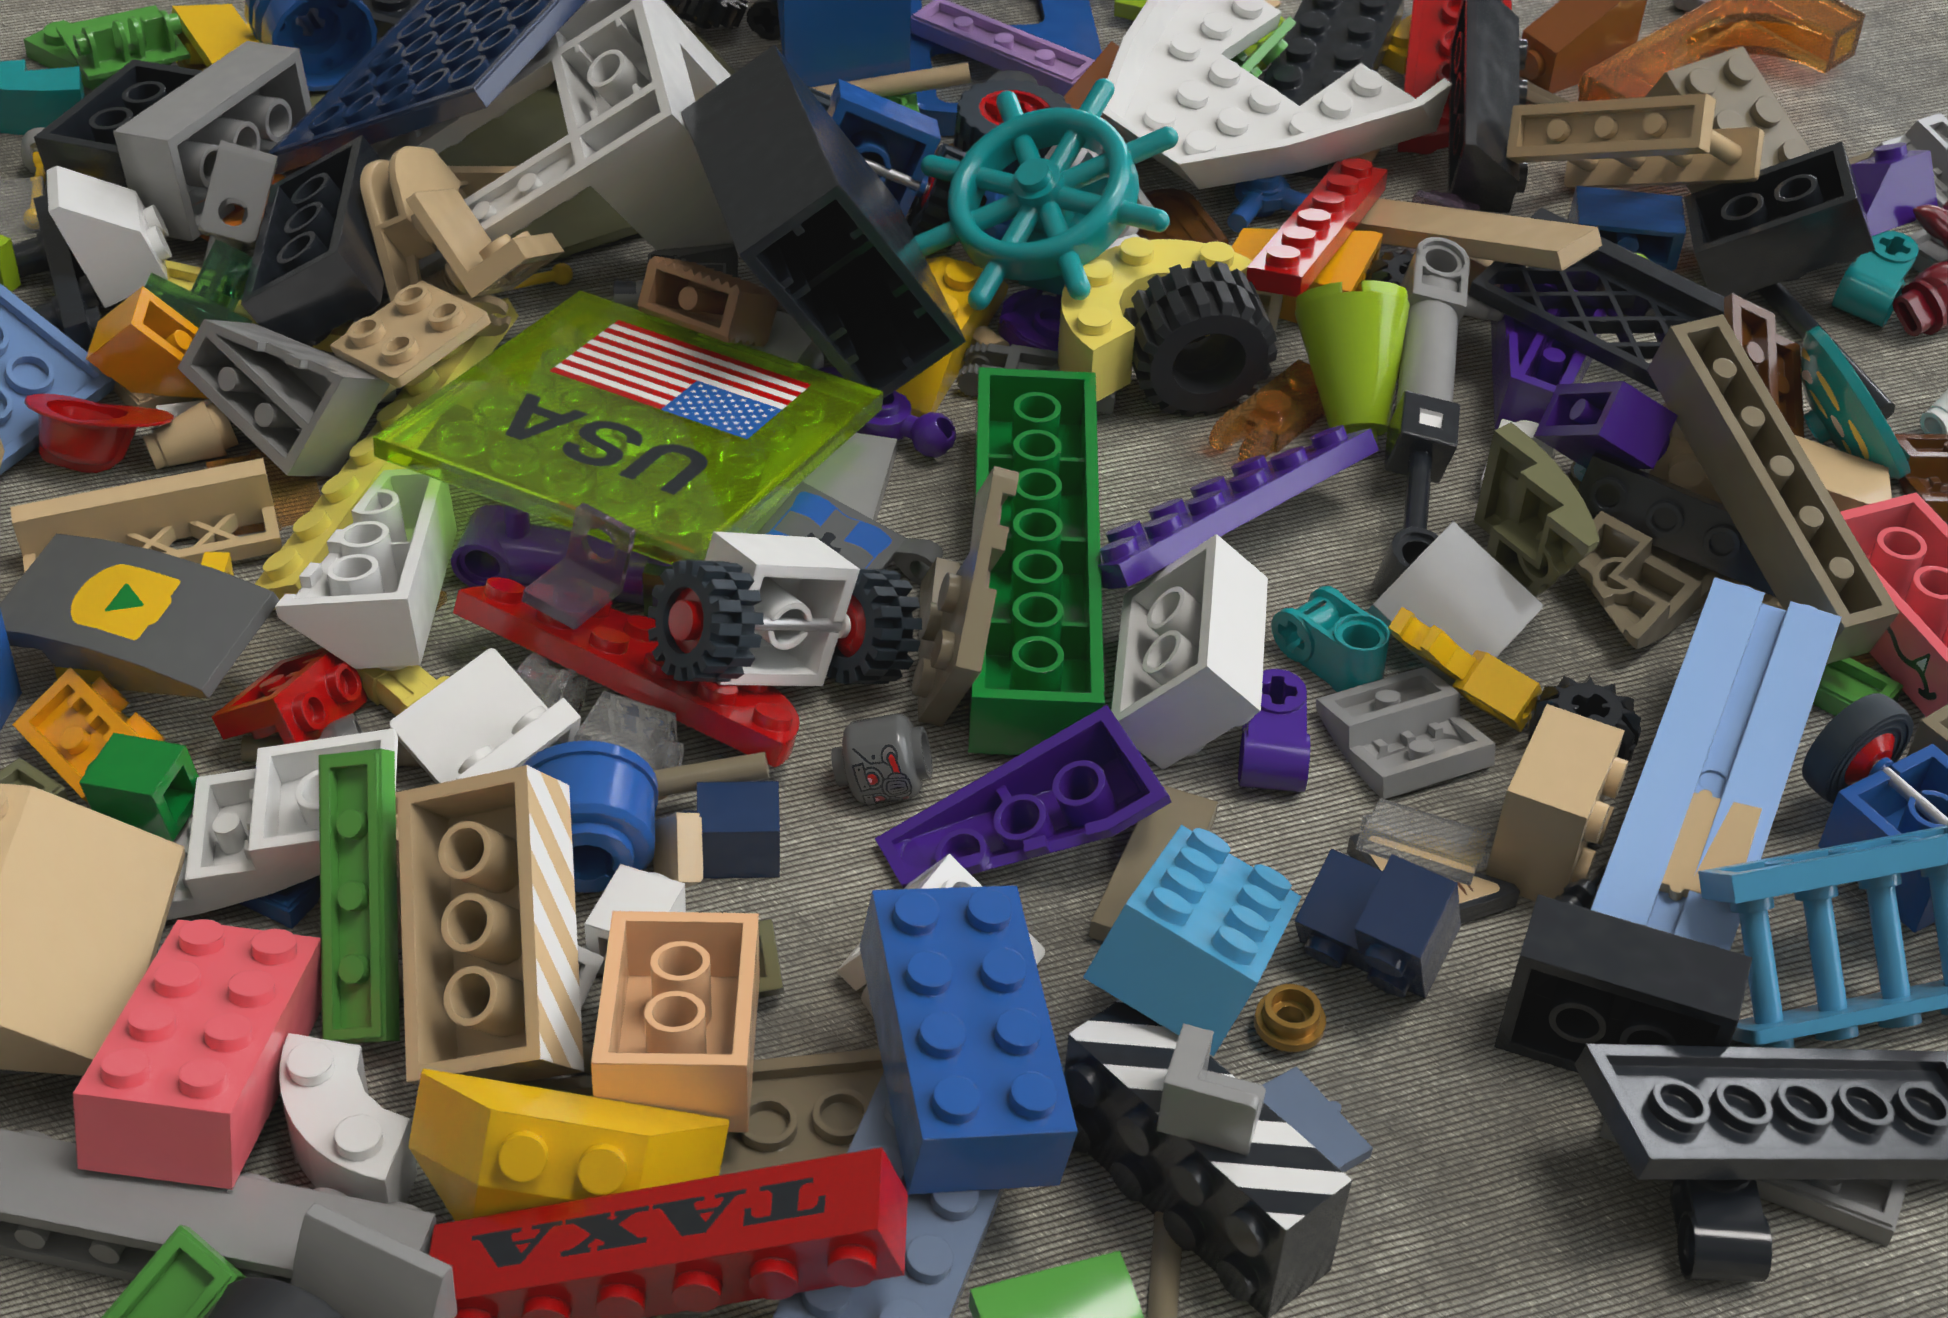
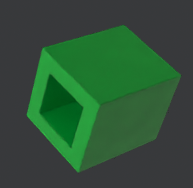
M113 733L96 759L88 765L79 783L92 810L173 842L193 812L196 781L199 775L186 745Z

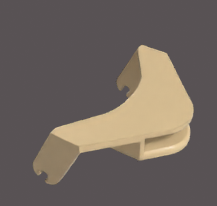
M404 146L394 152L390 160H375L363 168L360 178L362 198L390 302L394 300L395 295L400 290L421 281L419 260L435 253L438 249L435 243L427 242L414 227L411 219L414 213L407 204L406 199L415 192L455 188L462 198L466 199L517 166H447L434 149ZM452 294L487 312L491 323L474 336H497L508 329L511 322L510 316L498 318L493 315V313L506 315L509 306L502 299L493 295L471 298L469 294Z

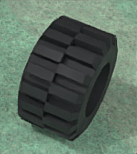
M1205 260L1192 261L1189 268L1182 269L1181 264L1170 267V273L1161 278L1156 274L1147 281L1149 288L1146 291L1137 290L1131 298L1134 307L1126 308L1123 315L1135 327L1132 367L1139 385L1143 389L1146 398L1152 404L1159 403L1161 410L1170 414L1179 409L1184 417H1194L1200 411H1203L1205 416L1217 414V409L1226 405L1231 409L1240 404L1239 398L1244 395L1251 396L1259 389L1257 385L1258 380H1267L1272 368L1269 363L1276 360L1278 351L1274 343L1277 341L1274 328L1253 283L1248 282L1246 275L1237 268L1230 272L1227 264L1217 261L1211 267H1207ZM1209 335L1198 342L1188 344L1199 337Z

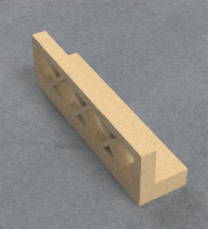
M263 458L10 507L12 524L23 556L24 573L56 533L105 539L166 553L201 564L204 552H229L232 562L276 553L283 547ZM262 522L265 524L266 532L243 537L232 534L238 527ZM191 536L200 539L193 547L178 550L169 547L176 539Z

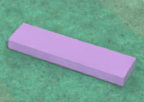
M933 0L911 16L912 34L999 70H1016L1028 73L1036 79L1038 85L1051 88V91L1065 96L1095 61L947 0Z

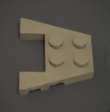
M997 466L993 467L976 494L970 552L960 567L961 563L937 557L921 581L919 618H922V630H919V640L921 642L919 646V662L912 684V694L918 696V722L942 727L981 673L997 590L989 588L990 572L1005 551L1009 527L1000 525L1002 505L1008 496L1014 497L1016 495L1019 472Z

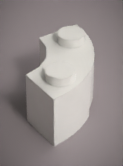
M288 1033L280 1060L279 1081L295 1161L299 1163L315 1188H332L349 1197L385 1204L391 1202L406 1203L418 1174L416 1159L408 1147L411 1133L410 1118L383 1109L369 1096L361 1046Z

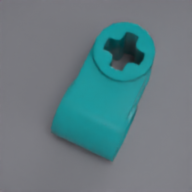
M1885 231L1872 236L1875 250L1860 255L1855 262L1849 265L1837 288L1832 307L1878 326L1884 327L1894 311L1893 301L1901 295L1902 289L1906 285L1904 277L1916 261L1919 252L1917 243L1911 237L1897 231Z
M1321 586L1310 594L1309 600L1296 609L1284 608L1273 616L1271 622L1272 634L1280 650L1288 658L1299 662L1326 681L1336 692L1384 679L1390 640L1388 626L1381 619L1368 614L1349 601L1339 590L1331 586Z

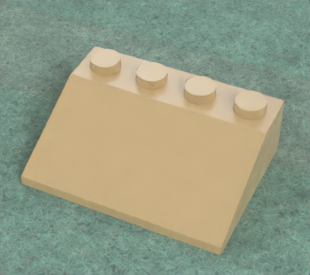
M0 783V1070L81 1076L85 1074L156 956L184 863V846L39 788Z

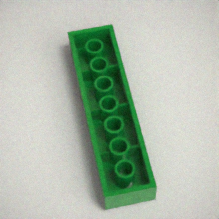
M979 367L975 416L973 519L976 494L994 466L1019 472L1016 495L1014 497L1008 496L1002 505L1000 525L1009 527L1005 551L990 572L989 588L997 590L982 670L969 688L968 753L1020 755L1099 710L1105 704L1101 569L1098 566L1101 564L1096 373Z

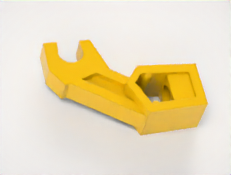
M1401 607L1388 627L1393 637L1453 679L1455 682L1452 687L1460 692V695L1470 704L1521 732L1530 719L1531 711L1535 709L1538 696L1542 694L1539 683L1487 652L1475 650L1473 655H1470L1459 647L1442 629L1435 625L1431 628L1419 621L1414 613Z

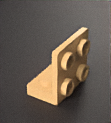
M455 188L415 192L406 199L407 204L414 213L411 216L414 227L427 242L435 243L447 261L445 270L448 277L460 291L469 293L471 298L512 290L565 252L552 232L531 236L528 231H524L512 239L509 234H505L491 241Z
M421 280L417 284L400 290L395 295L393 301L373 315L353 323L349 327L348 332L330 344V347L335 357L350 362L388 382L389 386L381 398L383 399L396 388H401L472 338L487 327L491 321L485 310Z

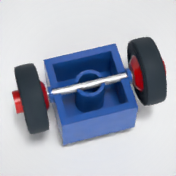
M1874 693L1864 696L1843 709L1820 732L1806 754L1802 767L1804 780L1820 797L1833 804L1818 844L1820 849L1948 825V756L1934 744H1931L1899 760L1911 739L1914 724L1908 712L1884 694ZM1920 870L1901 873L1902 884L1895 886L1900 921L1914 933L1935 922L1929 877H1922Z

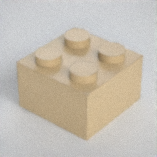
M1546 704L1507 789L1485 875L1515 884L1520 890L1519 896L1535 902L1538 894L1555 899L1557 895H1562L1564 888L1569 882H1575L1583 878L1588 879L1596 856V851L1587 848L1588 844L1593 842L1602 845L1615 807L1604 803L1605 796L1616 799L1629 762L1617 757L1625 730Z

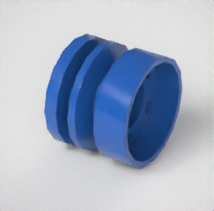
M245 0V17L252 34L259 43L300 49L309 91L331 90L376 44L377 27L370 10L362 0Z

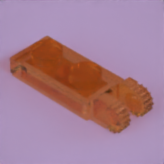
M1298 359L1236 409L1228 410L1213 426L1208 438L1210 439V446L1219 451H1224L1245 436V440L1242 442L1238 453L1240 462L1258 455H1264L1266 458L1272 452L1278 453L1325 415L1311 366Z

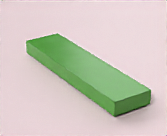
M372 749L318 755L322 1039L349 1044L400 1041L395 751Z

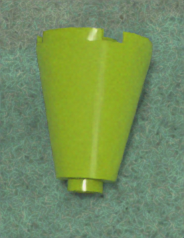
M1361 280L1362 291L1342 292V282L1330 283L1309 289L1296 298L1295 317L1328 426L1332 428L1344 425L1347 434L1371 428L1377 443L1378 436L1387 432L1391 419L1410 308L1408 292L1406 288L1397 284L1375 280Z

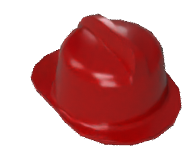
M33 394L27 396L24 400V404L29 409L38 413L39 452L41 458L47 463L84 473L105 471L113 468L123 460L138 427L164 425L172 422L174 419L173 414L159 409L99 404L57 394Z

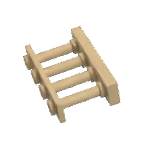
M1706 93L1513 106L1506 158L1516 163L1567 161L1564 184L1572 190H1575L1576 186L1622 188L1755 182L1759 178L1764 131L1758 127L1712 129L1716 99Z

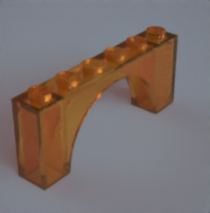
M1710 0L1583 72L1578 84V102L1645 97L1665 72L1741 46L1745 48L1748 54L1784 58L1826 73L1855 56L1866 14L1840 0Z

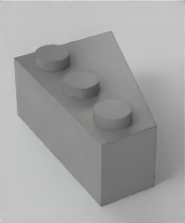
M204 319L178 366V369L287 476L337 475L389 386L388 382L350 362L254 323Z

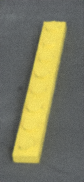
M508 298L502 299L509 306L506 315L493 313L498 318L511 317L510 325L504 333L497 336H473L406 384L394 401L378 413L376 417L378 422L366 438L352 447L349 452L350 459L341 471L323 485L321 489L323 494L308 513L295 522L293 525L294 533L281 550L266 560L263 565L264 572L256 581V585L273 591L279 600L284 594H297L301 589L300 574L310 562L321 563L328 555V539L336 529H344L353 523L352 509L383 470L407 469L451 410V407L454 406L519 317Z

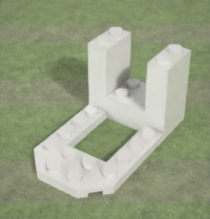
M586 0L487 108L371 144L382 160H390L394 152L404 146L431 148L438 154L449 146L458 144L468 134L492 119L504 115L511 107L536 91L545 89L556 79L568 135L464 199L491 241L505 234L510 236L516 231L527 227L532 221L561 203L571 200L579 192L591 186L655 250L733 243L681 111L731 75L663 0ZM439 249L435 253L419 260L421 280L429 278L432 274L445 268L447 261ZM384 281L382 293L388 294L387 287Z

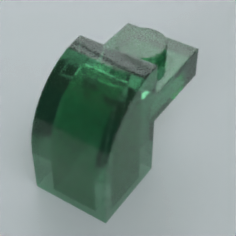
M215 239L191 291L152 272L145 285L146 289L198 328L204 319L243 323L253 322L234 312L238 302L242 300L253 257Z

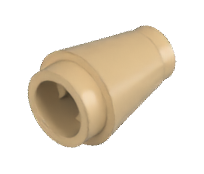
M204 400L175 417L172 422L153 430V433L142 436L157 470L166 466L171 467L227 456L226 449L239 445L228 417L214 403L205 405Z

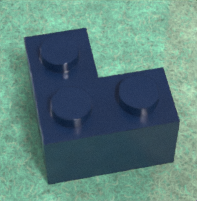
M1331 849L1294 920L1299 941L1305 944L1303 949L1309 956L1325 965L1341 968L1343 963L1346 962L1369 973L1367 976L1368 981L1391 995L1405 997L1409 991L1426 999L1461 928L1458 883L1391 854L1384 870L1381 871Z

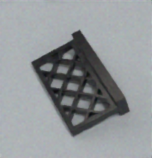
M1542 207L1530 217L1533 219L1574 224ZM1601 236L1602 246L1598 250L1563 271L1494 261L1472 281L1468 293L1469 296L1657 392L1659 390L1647 371L1650 364L1645 359L1654 358L1670 326L1721 314L1724 315L1725 297ZM1495 284H1518L1521 292H1507L1495 286ZM1533 284H1555L1558 292H1536ZM1604 308L1608 317H1586L1583 309ZM1544 309H1567L1570 317H1556ZM1632 333H1654L1658 342H1636ZM1594 334H1616L1619 342H1606Z

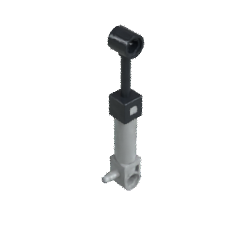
M1442 237L1425 238L1418 244L1400 285L1406 288L1408 292L1410 308L1400 361L1396 410L1387 427L1384 469L1406 475L1407 483L1403 529L1394 536L1373 581L1378 597L1438 537L1436 533L1427 530L1430 483H1439L1458 447L1460 404L1453 402L1457 334L1463 315L1483 321L1489 319L1496 322L1501 321L1504 317V313L1468 295L1469 256L1456 242Z

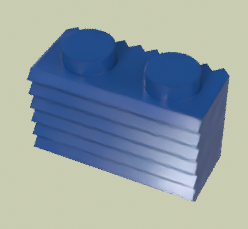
M1585 186L1575 187L1568 221L1578 225L1598 227L1601 237L1629 251L1641 253L1650 261L1670 271H1674L1677 268L1686 235V220H1684L1682 196Z

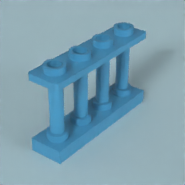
M1948 825L1698 871L1702 899L1730 903L1731 912L1739 913L1745 956L1752 957L1748 980L1754 1017L1738 1021L1732 1040L1751 1044V1047L1795 1048L1794 1038L1815 1034V1039L1820 1041L1844 1040L1859 1035L1858 1025L1878 1022V1026L1881 1028H1903L1922 1023L1921 1013L1940 1009L1942 1015H1948ZM1920 870L1922 877H1929L1943 980L1910 986L1895 886L1902 884L1901 873ZM1857 881L1858 888L1866 889L1881 992L1846 999L1832 898L1839 895L1837 885ZM1794 893L1796 901H1803L1818 1004L1782 1011L1768 910L1775 907L1773 897Z

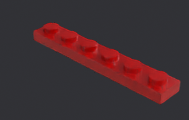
M1347 158L1341 162L1337 161L1247 266L1246 278L1248 282H1252L1258 291L1298 297V295L1304 293L1386 190L1388 170L1375 168L1372 162L1360 158Z

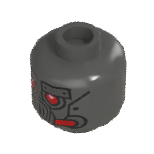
M899 713L850 722L844 730L842 746L832 748L831 752L832 768L837 785L839 787L849 785L854 798L863 805H874L916 797L922 788L923 780L932 777V756L925 728L923 726L914 727L907 716Z

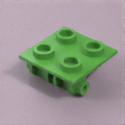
M156 5L56 26L57 33L88 81L96 79L107 80L133 59L171 65L175 61L190 58V53L177 36V34L182 33L179 16L177 13L168 14L165 10L160 11Z

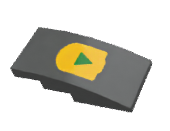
M56 533L0 603V609L10 646L41 649L55 667L101 671L114 689L209 699L280 600L271 590L217 569L166 553L105 539Z

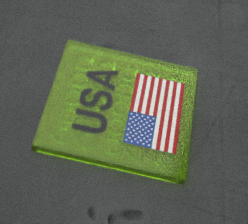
M578 291L373 437L374 456L672 565V563L679 560H705L713 531L745 533L882 410L883 391L745 345L727 343L640 312L637 309Z

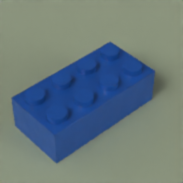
M1017 885L872 890L859 947L908 1195L1059 1186L1078 1130Z

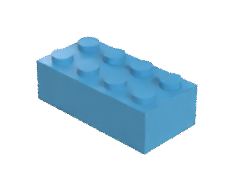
M1181 825L1124 905L1083 978L1177 1035H1180L1183 1023L1214 1031L1210 1055L1214 1057L1257 986L1302 896L1290 890L1292 885L1289 880L1276 870L1261 864H1256L1253 868L1229 853L1231 851L1229 845L1212 832L1201 828H1195L1191 831Z

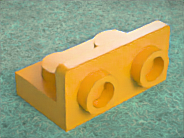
M71 667L12 724L87 803V798L79 782L84 776L88 765L96 759L113 733L158 741L165 740V737L139 713L135 712L129 719L122 711L130 702L102 676L91 684Z

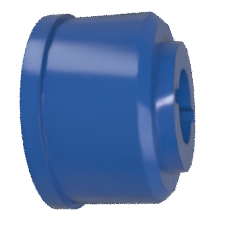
M572 741L546 748L530 757L522 765H528L569 785L575 892L604 891L620 864L645 871L654 858L655 811L659 796L657 777L651 766L642 757L629 749L612 743Z

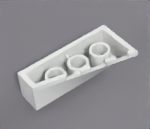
M445 467L383 470L352 509L353 523L344 529H336L328 539V555L321 563L310 562L300 574L301 589L297 594H284L276 604L277 617L355 669L380 668L382 670L394 671L407 666L421 665L457 532Z

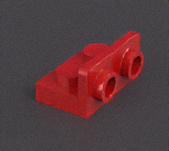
M320 648L279 661L211 717L223 740L251 732L254 739H261L279 732L284 744L319 739L322 731L328 724L354 713L366 703L367 695L362 687L361 678L357 670L325 648Z

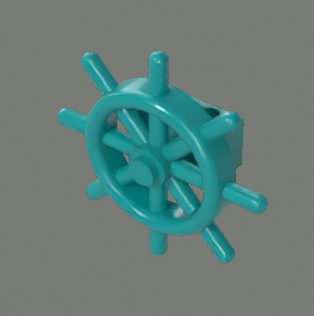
M1101 78L1094 83L1079 109L1056 107L1023 113L1016 94L1012 91H1003L996 99L1003 123L982 136L961 161L936 155H928L921 161V170L926 176L951 182L947 202L950 221L915 236V239L924 257L960 241L969 258L983 269L968 295V303L974 310H984L988 307L1005 278L1018 280L1020 285L1062 295L1063 288L1066 285L1068 293L1073 299L1084 300L1089 296L1091 286L1083 265L1095 259L1112 245L1127 225L1153 232H1163L1168 228L1170 218L1164 210L1137 204L1139 177L1135 164L1173 148L1179 138L1177 131L1173 127L1165 126L1125 143L1119 132L1109 122L1101 118L1115 92L1113 82L1106 78ZM1057 146L1050 159L1040 157L1038 149ZM1082 148L1089 149L1098 154V156L1071 167ZM1018 159L1020 166L1014 174L1002 171L1006 166ZM985 191L1006 195L999 200L980 207ZM1014 218L1001 240L995 239L983 232Z

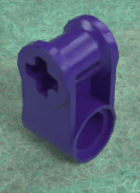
M1266 669L1263 671L1261 711L1243 725L1241 730L1238 786L1305 792L1310 765V735L1307 734L1306 686L1297 675L1290 671Z

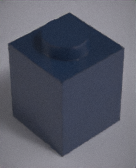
M779 781L697 782V810H683V813H699L700 817H702L703 879L780 877Z

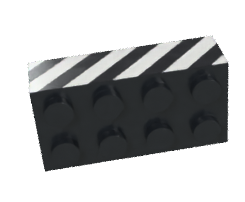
M1117 1000L1068 1035L1064 1077L1078 1130L1073 1148L1080 1153H1088L1112 1175L1116 1186L1128 1199L1135 1202L1140 1201L1153 1215L1157 1211L1162 1212L1165 1229L1179 1247L1187 1251H1193L1214 1270L1230 1295L1239 1301H1247L1264 1318H1271L1331 1271L1352 1179L1265 1103L1262 1106L1248 1156L1157 1131L1163 1085L1179 1035L1121 1000ZM1209 1057L1208 1071L1234 1077L1213 1057Z

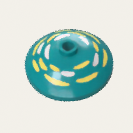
M1815 326L1807 331L1802 343L1800 376L1805 397L1812 409L1804 414V421L1815 439L1820 444L1831 439L1840 451L1888 467L1890 478L1901 479L1911 472L1910 466L1897 438L1849 361L1820 326Z

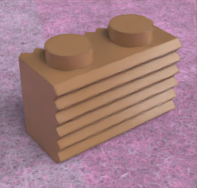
M654 256L648 262L637 306L640 312L718 340L763 348L768 343L779 302L766 287L759 286V284L723 274V272L706 268L703 265H697L694 262Z

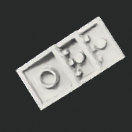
M395 728L258 748L255 769L197 777L193 812L173 841L184 846L185 859L167 920L202 914L266 896L319 876L318 755L372 749L395 751L396 796L398 735Z

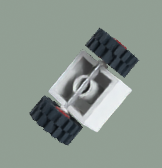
M713 531L705 560H679L672 563L673 569H665L660 577L664 585H655L652 596L658 600V605L649 606L648 618H655L656 627L648 629L649 641H658L659 643L652 653L656 661H664L661 670L666 675H674V680L717 682L719 685L823 686L827 676L828 678H836L835 682L842 684H889V681H897L903 677L901 670L910 669L914 661L908 655V651L918 652L921 642L913 638L914 629L922 630V618H913L912 612L920 608L917 597H907L913 589L908 580H900L901 574L895 571L858 568L816 537Z

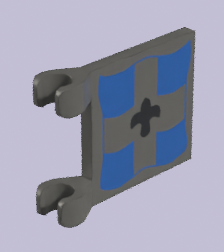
M803 481L756 533L816 537L858 568L886 569L894 561L901 571L918 585H921V581L935 559L943 557V550L937 543L926 539L906 538Z

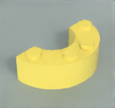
M1131 237L1122 241L1121 245L1105 250L1095 259L1083 265L1091 286V292L1086 299L1075 300L1069 295L1066 285L1063 288L1058 344L1060 371L1096 373V402L1131 383L1135 327L1123 315L1126 308L1134 307L1131 298L1137 290L1146 291L1149 288L1147 283L1149 279L1156 274L1161 278L1170 273V267L1181 264L1182 269L1191 267L1192 261L1205 260L1207 267H1211L1217 261L1227 264L1230 272L1237 268L1246 275L1247 266L1252 260L1234 252L1230 245L1218 241L1202 243L1178 239L1147 240L1141 237Z

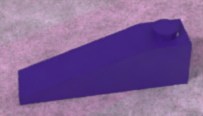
M1105 705L874 839L904 889L908 883L949 853L970 874H975L1113 837L1170 804L1171 799L1108 705Z

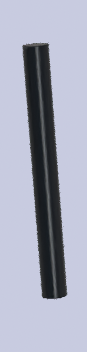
M1780 282L1757 290L1802 340H1804L1807 331L1815 326H1820ZM1834 341L1864 383L1885 419L1889 418L1895 411V404Z

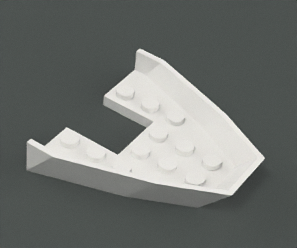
M1147 0L1124 35L1107 78L1113 82L1115 92L1102 116L1129 142L1162 127H1173L1179 137L1177 144L1173 148L1153 156V158L1196 188L1205 189L1303 172L1436 132L1452 83L1442 79L1415 99L1381 77L1379 73L1370 70L1360 63L1299 106L1279 93L1275 88L1270 87L1241 68L1237 63L1231 61L1233 57L1278 28L1282 13L1280 10L1264 0Z

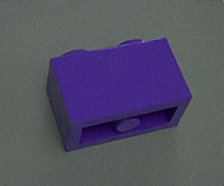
M1625 381L1558 384L1534 437L1586 469L1595 452L1636 469H1654L1656 462L1668 449L1670 444L1669 434L1678 415Z

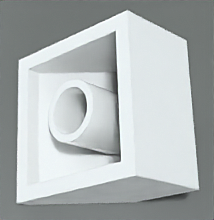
M60 166L46 170L48 212L105 308L127 299L142 286L149 289L168 280L165 259L172 257V254L164 237L169 236V233L159 211L154 205L145 208L138 193L126 187Z

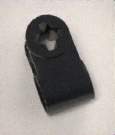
M1756 1179L1675 1180L1670 1189V1203L1676 1225L1678 1260L1683 1277L1686 1280L1765 1282L1771 1270L1772 1238L1768 1220L1762 1211Z

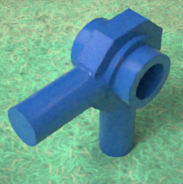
M1281 175L1236 183L1234 195L1239 204L1227 219L1228 226L1235 232H1241L1243 228L1249 226L1255 217L1271 216L1275 210H1280L1281 208L1294 212L1308 195L1292 190L1286 179Z

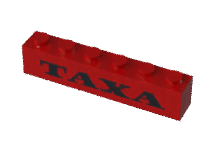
M880 1147L434 1225L429 1256L452 1266L457 1315L455 1318H646L683 1311L707 1312L720 1305L763 1298L781 1300L800 1292L837 1286L861 1287L871 1283L873 1280L904 1276L908 1193L884 1149Z

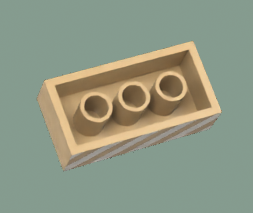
M525 765L397 792L406 1082L419 1085L423 1068L509 1083L533 1081L584 1072L569 785Z

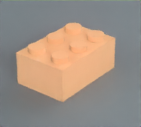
M612 911L591 1059L593 1097L729 1119L728 1132H748L760 982L759 913Z

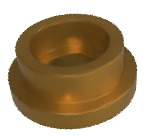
M1282 984L1271 989L1259 1001L1255 1010L1254 1026L1260 1038L1268 1045L1282 1051L1300 1052L1308 1050L1320 1042L1325 1031L1326 1015L1320 1000L1311 990L1297 984Z

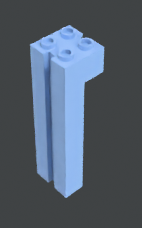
M1714 577L1591 910L1730 951L1740 923L1739 913L1731 912L1730 903L1702 899L1700 893L1690 890L1687 898L1682 897V899L1675 901L1669 897V893L1659 891L1692 796L1694 792L1699 793L1701 790H1709L1713 795L1712 797L1720 798L1721 801L1697 870L1733 802L1762 808L1747 862L1761 860L1842 618L1841 616L1790 601L1787 611L1762 603L1765 595L1764 592L1757 591L1746 585H1738Z

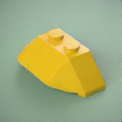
M947 256L928 258L926 261L966 342L895 390L910 401L911 414L917 417L928 412L937 411L958 376L960 369L965 364L963 359L967 348H970L971 344L975 345L976 342L978 343L973 338L976 328L989 325L1008 292L1009 285L1003 280L988 307L984 310H974L968 303V295L983 269L972 263L959 261Z
M423 1068L419 1081L408 1147L453 1219L459 1221L719 1176L729 1119Z

